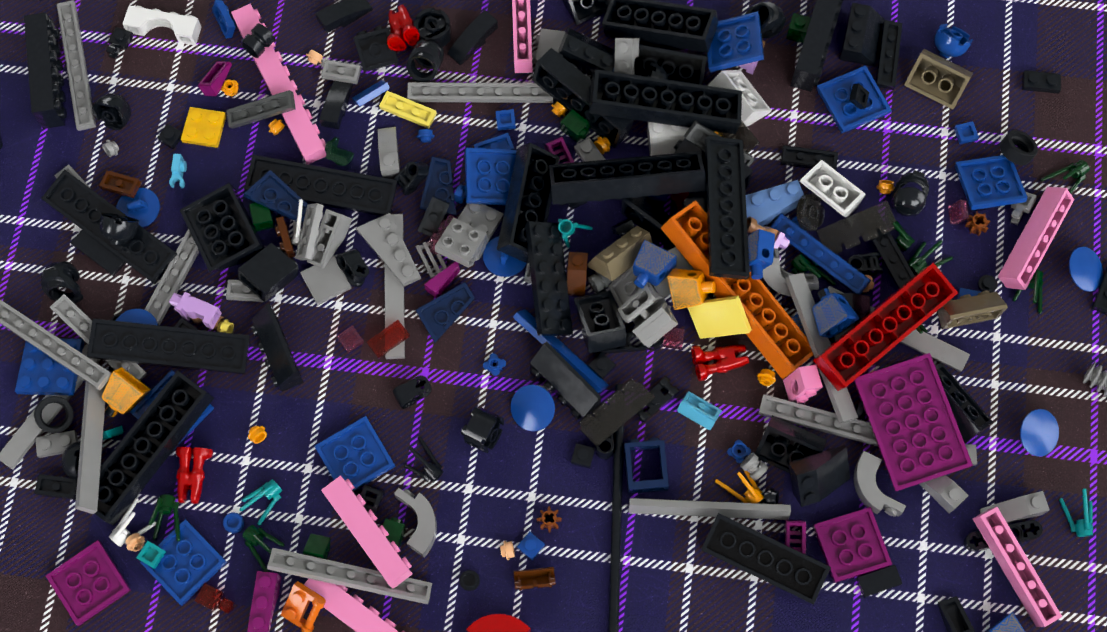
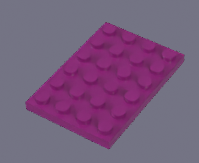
M930 353L859 376L854 380L895 492L973 466Z

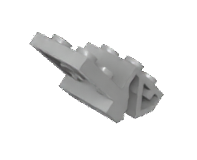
M467 204L458 219L453 217L436 243L435 252L468 268L471 267L482 256L488 241L502 221L504 214L484 204Z
M632 266L608 287L619 306L618 311L623 320L627 323L634 322L635 326L632 332L649 348L678 325V322L665 299L654 290L651 283L647 282L644 288H639L634 284L637 276L633 274Z

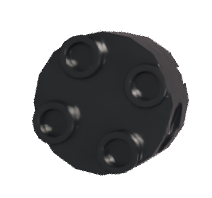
M427 8L417 14L414 26L419 31L418 42L421 39L432 40L443 48L451 41L450 20L443 10L439 9L438 11L434 8Z
M475 407L471 412L469 423L465 424L461 430L464 442L488 453V448L492 450L501 436L503 430L500 429V424L504 425V418L482 407Z

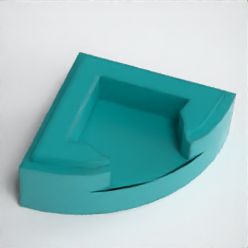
M122 426L104 431L103 440L123 434Z

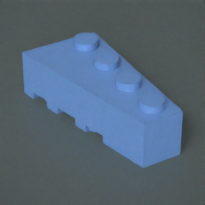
M795 180L746 195L747 218L752 217L757 220L758 225L765 226L772 223L780 213L785 215L799 207L804 199V193L799 181Z

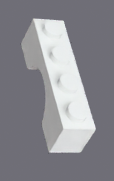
M128 6L123 21L125 30L141 36H145L153 28L168 27L174 31L179 43L195 46L202 28L198 18L195 16L179 15L176 12H162L159 9L151 10L142 6Z

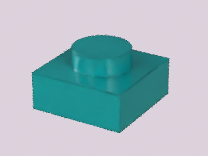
M147 541L136 558L156 569L166 551Z

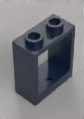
M650 438L647 441L640 442L638 439L628 440V443H624L628 494L668 491L669 484L664 440ZM659 448L662 479L633 481L630 450Z

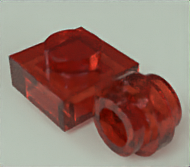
M204 583L195 599V602L212 611L215 610L217 604H219L218 609L227 614L234 609V602L223 598L221 601L220 599L224 593Z

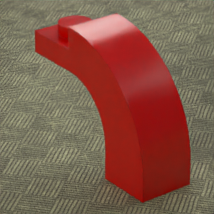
M491 614L479 618L466 630L467 632H530L531 628L516 617L506 614Z

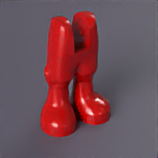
M401 4L398 6L399 12L395 13L394 10H390L388 16L391 34L387 37V46L394 51L405 50L407 48L405 41L408 45L414 46L419 40V31L414 26L413 19H411L407 8Z
M698 345L692 346V361L696 365L695 372L698 380L704 381L710 374L716 372L726 373L729 370L749 364V357L736 358L735 356L746 352V346L730 345L717 347L712 351H703ZM717 360V362L713 364H701L707 361Z
M176 447V456L180 460V468L176 475L178 502L185 503L188 490H191V503L198 504L205 478L203 465L206 459L213 456V450L200 447ZM193 456V469L190 472V460Z

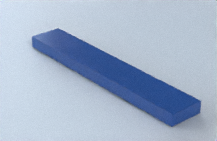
M782 213L771 225V228L784 233L791 245L856 294L861 295L870 283L871 279Z
M526 309L516 312L513 318L542 345L547 341L597 393L607 388L608 384L557 337L538 336L536 318Z

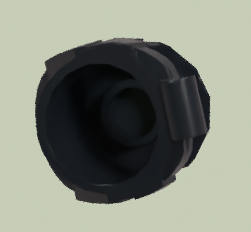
M762 1L751 6L745 13L749 14L758 11L762 38H772L779 34L786 21L783 10L772 2Z
M421 39L417 42L410 53L406 65V70H408L409 75L412 77L411 80L415 82L432 81L443 62V48L432 40ZM414 59L423 67L433 68V70L428 73L420 72L415 67Z
M914 170L913 173L910 172L900 176L892 194V209H895L903 216H916L923 210L929 193V184L924 177V173ZM908 182H914L922 187V191L913 187H901Z
M67 261L54 262L44 269L41 274L42 290L51 300L57 301L63 294L74 304L83 299L80 286L76 283L80 275L73 264ZM57 287H66L73 292L65 293L58 290Z

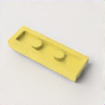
M386 91L379 105L381 110L428 129L437 114L436 110L389 91Z

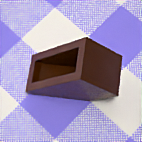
M569 252L567 269L568 295L585 296L588 253Z

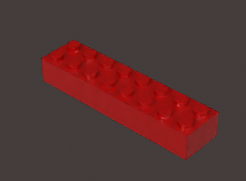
M933 262L905 283L813 359V361L837 391L846 388L957 295L958 292Z

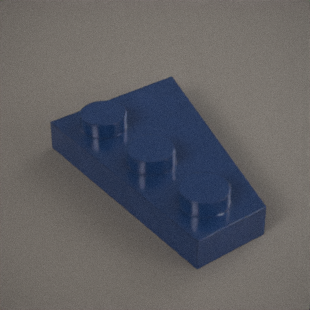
M432 156L420 210L426 211L432 197L435 196L450 203L445 215L456 218L450 160Z
M271 170L244 193L243 197L297 222L299 200L302 198ZM304 200L302 206V218L305 216L308 205Z
M466 282L416 309L417 315L434 343L441 338L475 300V297Z

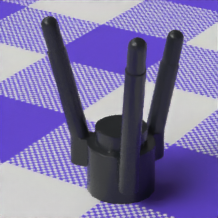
M419 436L418 440L432 462L428 463L412 446H409L408 449L425 466L423 469L425 474L408 464H404V467L422 477L426 482L431 481L434 483L444 471L441 470L442 466L437 462L422 437Z

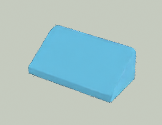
M688 391L681 401L677 412L711 430L722 410Z

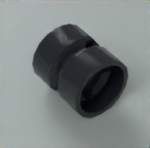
M257 23L251 30V35L247 34L240 42L243 48L255 58H259L265 51L264 47H269L275 41L274 35L265 26Z

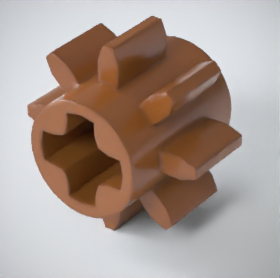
M976 211L974 216L969 215L967 217L968 222L965 224V227H968L969 234L974 233L979 236L981 232H987L989 229L987 225L990 223V220H987L986 214H978V211Z
M550 506L548 511L540 510L542 518H537V522H542L540 529L546 528L549 533L552 528L558 530L557 522L562 521L561 517L556 516L558 510L553 512ZM545 517H553V523L550 521L546 523Z

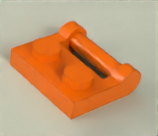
M297 581L293 585L280 615L301 628V632H313V624L320 609L324 607L326 600ZM311 601L313 607L306 620L303 617Z

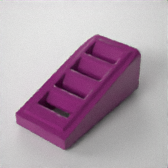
M217 61L201 80L198 87L205 96H217L232 66L231 62Z
M563 137L545 144L546 151L554 155L561 152L564 153V155L560 156L559 161L566 158L567 161L564 163H575ZM560 146L561 149L553 151V148Z
M454 262L424 284L425 290L435 298H438L459 274V263Z
M785 520V545L790 547V543H801V547L791 548L806 555V521ZM790 527H801V531L790 530ZM790 535H801V539H790Z

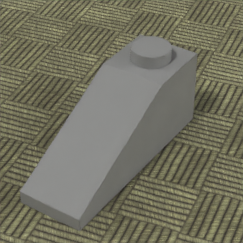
M396 127L377 129L382 178L394 179L401 172Z
M326 209L319 227V235L316 238L314 255L307 262L324 268L345 239L352 218Z
M946 475L919 484L949 514L969 496Z
M1043 491L979 509L981 514L988 509L998 507L1007 524L1041 516L1050 510Z

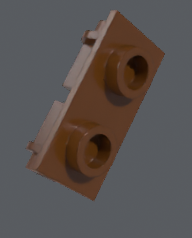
M554 567L513 571L515 589H519V591L532 589L533 587L552 588V585H556Z

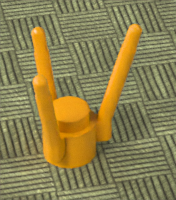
M744 471L751 485L741 472L737 473L748 489L744 493L745 498L718 479L715 480L718 485L743 503H759L764 498L761 494L762 491L750 477L748 471Z

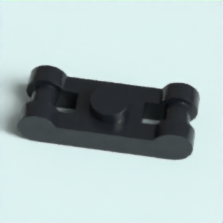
M667 376L630 407V410L640 417L639 420L642 423L650 419L680 392L676 386L674 387L670 383L671 380ZM664 388L668 391V394L665 396L661 392ZM644 405L649 409L646 412L642 409Z

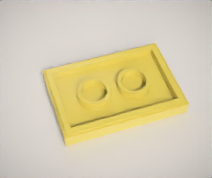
M739 296L705 300L701 305L687 307L700 339L746 334L752 330Z

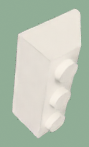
M722 70L708 85L742 91L741 125L739 127L749 126L772 111L741 70Z
M648 122L647 136L650 156L674 154L676 151L674 146L679 139L682 141L685 139L684 135L689 128Z
M823 160L816 164L799 181L844 217H848L855 211L866 195Z

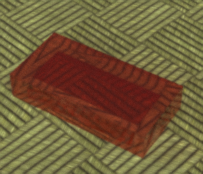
M397 320L368 340L367 344L379 359L409 338L410 335L400 321Z

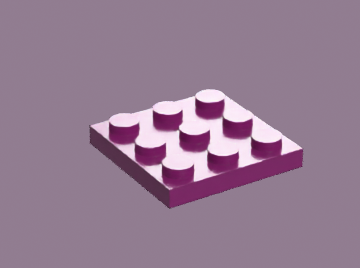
M871 507L813 525L825 561L831 567L829 572L833 583L892 565Z
M99 540L46 575V578L77 626H80L131 591Z

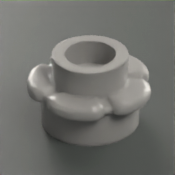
M106 140V143L102 144L105 153L109 157L118 155L119 147L115 141L110 142V140Z

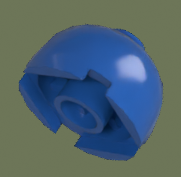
M941 24L934 37L935 46L940 51L939 54L945 58L963 55L970 47L973 39L969 40L970 35L958 27L952 26L950 29L947 28L948 24Z

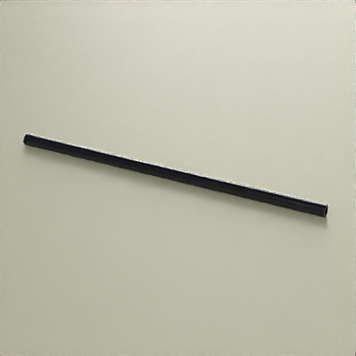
M624 384L615 385L608 632H619L625 412Z

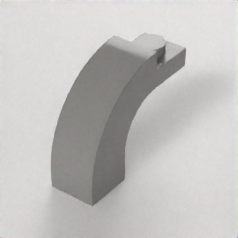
M777 248L774 249L772 265L763 269V278L776 292L791 296L785 277L794 274L786 272L780 266L779 250ZM804 274L810 291L818 290V278L814 274Z
M863 451L854 470V486L858 497L867 508L871 507L872 512L875 514L884 509L886 514L899 517L904 512L906 505L884 495L876 484V472L882 459Z
M398 488L394 493L395 498L412 509L418 518L417 528L407 541V545L425 558L431 550L437 534V521L434 511L428 500L420 492L414 499L415 495L406 488L404 491Z

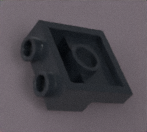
M379 26L369 33L361 31L356 33L357 36L353 37L364 73L399 63L396 52L387 46V37L390 35L388 27Z

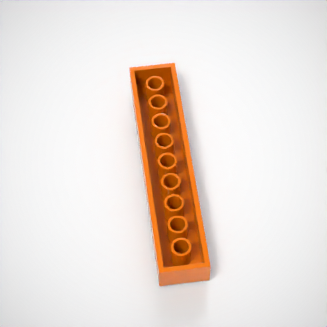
M696 200L672 216L661 227L691 267L696 271L704 273L705 282H715L716 291L713 294L716 298L739 296L752 329L746 335L782 379L813 356L805 334L762 281L751 278V272H749L750 277L747 280L709 276L707 213Z

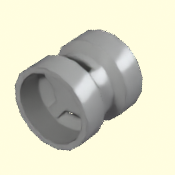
M755 453L748 455L740 465L744 471L750 473V477L754 481L758 480L768 469L764 462L758 460V456Z

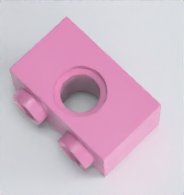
M817 365L798 367L783 380L788 400L791 402L797 401L799 404L807 402L809 397L816 395L817 391L823 387Z

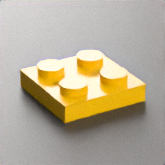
M190 107L181 136L182 143L218 148L227 116L226 113Z

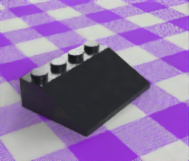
M230 183L180 209L210 273L247 262L265 248L237 190Z

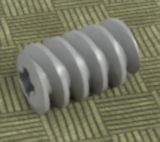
M1094 362L1084 375L1083 383L1091 381L1089 387L1092 388L1097 385L1096 392L1104 390L1103 396L1106 397L1107 369L1101 372L1103 366L1098 365L1095 367L1096 362Z

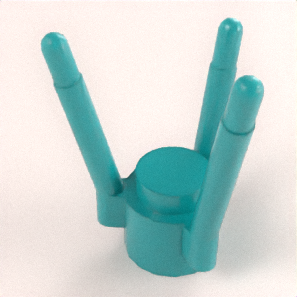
M558 219V229L562 233V238L567 248L570 247L568 236L575 232V228L593 229L591 226L573 223L568 219Z
M271 479L262 487L242 499L243 502L249 501L239 510H245L263 495L268 500L273 498L257 523L261 525L275 503L281 498L279 493L282 492V489Z
M1086 488L1082 489L1084 519L1076 520L1077 524H1074L1063 498L1059 499L1070 524L1071 532H1076L1077 537L1092 536L1094 531L1092 524L1093 502H1088Z

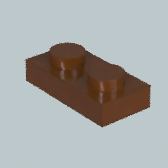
M107 170L99 187L102 190L134 198L142 182L137 178Z
M283 216L276 218L278 225L275 226L277 236L282 238V242H279L281 250L284 253L286 252L289 258L295 257V251Z

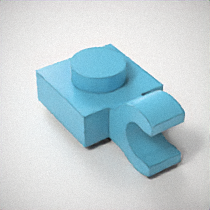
M173 154L172 176L169 180L171 188H174V184L177 181L180 182L179 186L181 188L185 187L183 173L187 170V162L184 161L181 154Z

